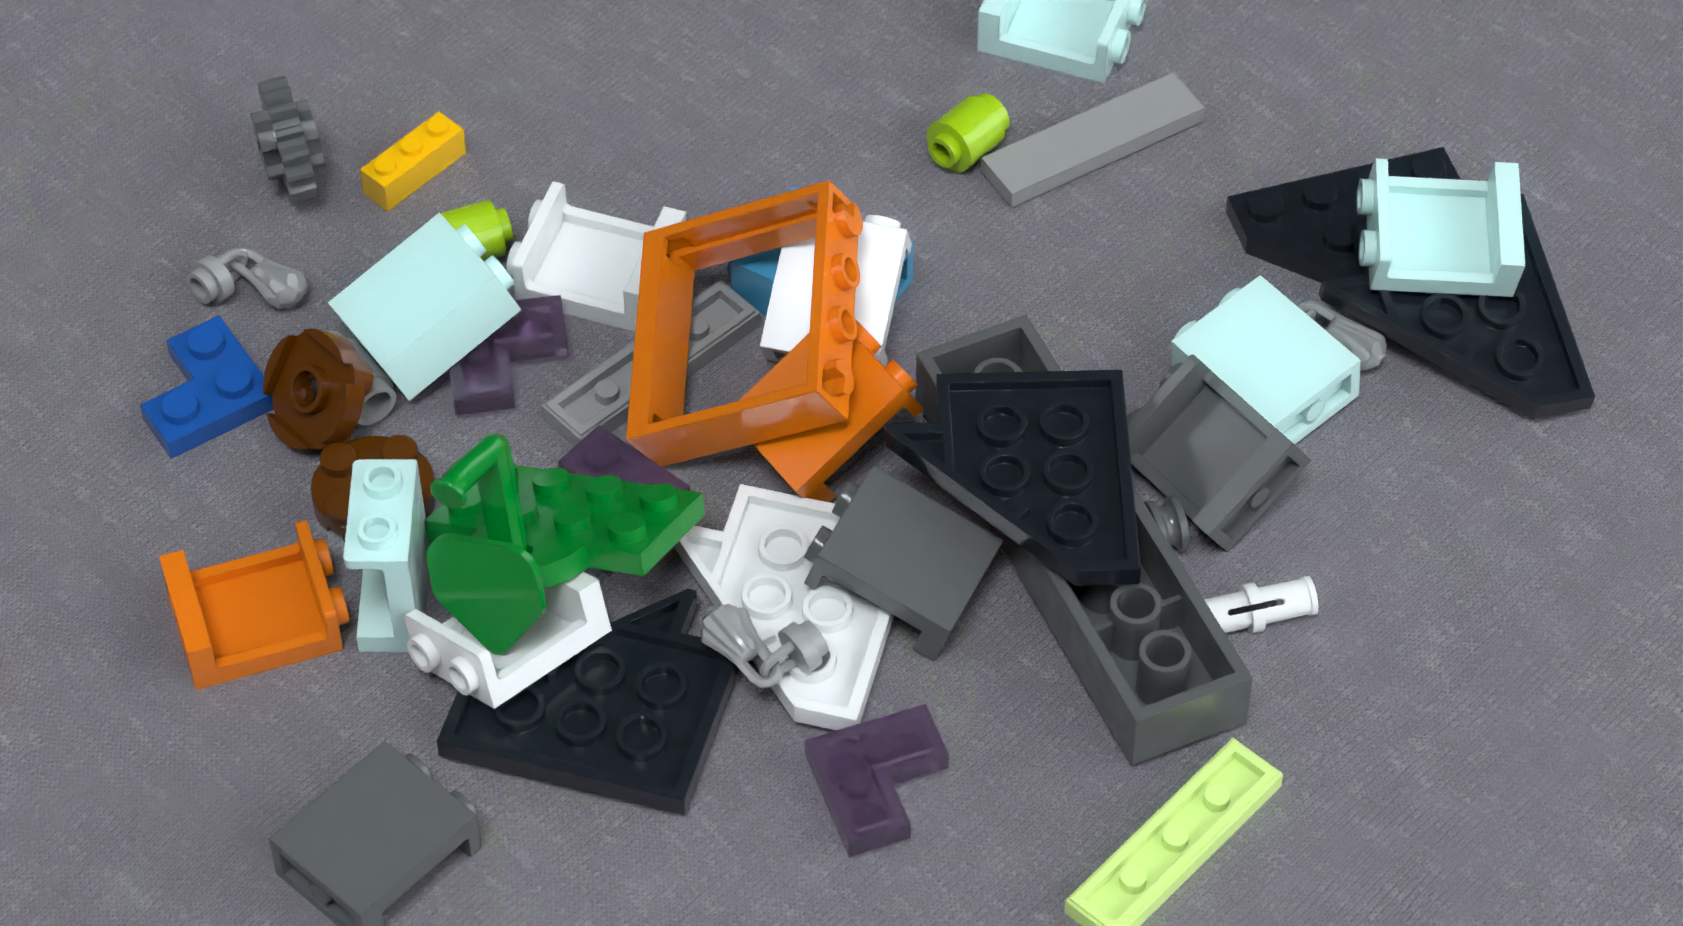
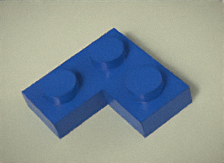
M220 315L166 340L169 356L188 382L140 404L143 420L171 459L274 410L272 395L263 394V374Z

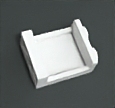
M553 181L544 199H537L534 202L528 219V231L523 241L514 242L509 252L507 272L510 276H513L515 281V301L635 332L644 232L686 221V211L664 206L653 227L570 206L566 202L565 184Z
M867 215L865 222H863L862 233L858 237L857 263L860 270V283L855 291L854 316L882 346L874 356L885 366L888 361L885 346L905 255H910L912 242L907 229L900 228V222L884 216ZM815 238L781 247L760 342V348L769 361L779 362L810 331Z
M584 571L571 580L544 588L546 611L502 655L491 653L455 617L442 624L417 609L404 615L410 637L407 641V649L414 663L426 673L432 672L448 681L461 694H470L494 709L612 630L599 580Z

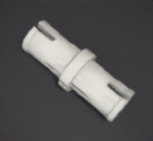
M1310 576L1257 587L1255 583L1250 582L1241 584L1238 592L1204 599L1225 633L1246 628L1251 634L1262 632L1265 630L1266 624L1304 615H1316L1319 609L1317 592ZM1272 600L1276 602L1274 607L1232 616L1228 614L1230 609Z

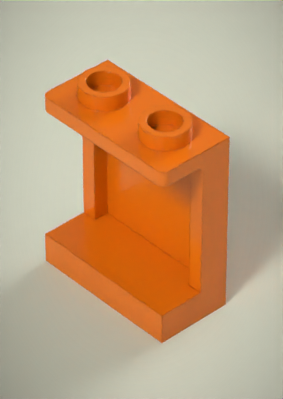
M857 320V336L853 340L851 363L854 389L849 399L848 420L753 444L803 499L810 498L830 503L837 495L825 481L900 409L906 408L914 417L924 410L910 394L918 384L894 359L884 366L874 356L882 346ZM809 333L740 400L806 384Z
M307 520L294 523L297 535V542L295 544L194 571L189 570L184 550L159 556L168 598L195 690L343 650L339 625L350 622L345 599L340 586L330 589L328 587L325 577L334 575L325 538L313 541Z

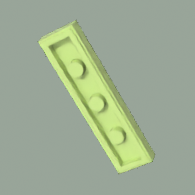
M1232 738L1065 900L1064 913L1081 926H1141L1282 786L1283 773Z

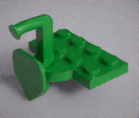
M490 433L481 438L454 462L441 478H437L431 483L430 490L432 495L442 504L424 520L428 542H432L426 554L432 590L436 599L491 653L502 655L546 611L544 588L571 580L587 568L645 576L705 515L702 492L676 489L675 486L667 483L648 485L627 482L612 475L594 477L573 474L557 467L539 469L519 466L512 460L508 439L504 435Z

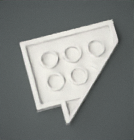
M740 484L724 531L694 525L673 547L713 605L730 604L737 608L748 610L758 636L771 653L782 646L778 632L790 623L796 622L800 625L808 620L817 627L829 648V651L821 656L822 664L808 674L803 673L795 666L783 673L779 682L771 688L795 722L857 735L894 615L827 576L822 577L815 590L804 584L814 564L804 558L810 544L822 525L833 531L840 520V517L831 513L835 506L834 503L810 498L803 499L801 496ZM757 655L752 661L760 670L764 661ZM788 655L779 660V663L788 659Z

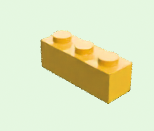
M438 111L360 169L363 194L387 212L466 154L464 129Z

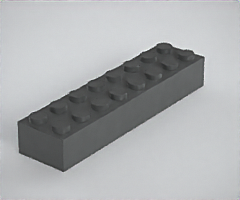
M1024 315L917 352L916 383L918 386L916 387V401L924 408L923 413L929 423L938 422L936 374L1061 371L1028 316ZM1135 488L1134 499L1141 564L1140 584L1075 586L989 523L995 535L1004 540L1001 545L1131 765L1247 722L1253 677Z

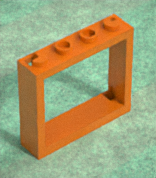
M830 180L644 232L626 441L659 468L848 420L849 399L854 389V376L851 369L853 340L857 336V322L854 316L855 291L860 283V270L857 263L858 237L862 233L863 220L856 203H852ZM815 238L806 384L683 415L695 271Z

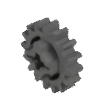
M286 76L257 82L262 102V111L250 113L268 180L282 177L284 188L291 204L318 197L313 169L325 166L317 126L308 100L304 99L294 102Z

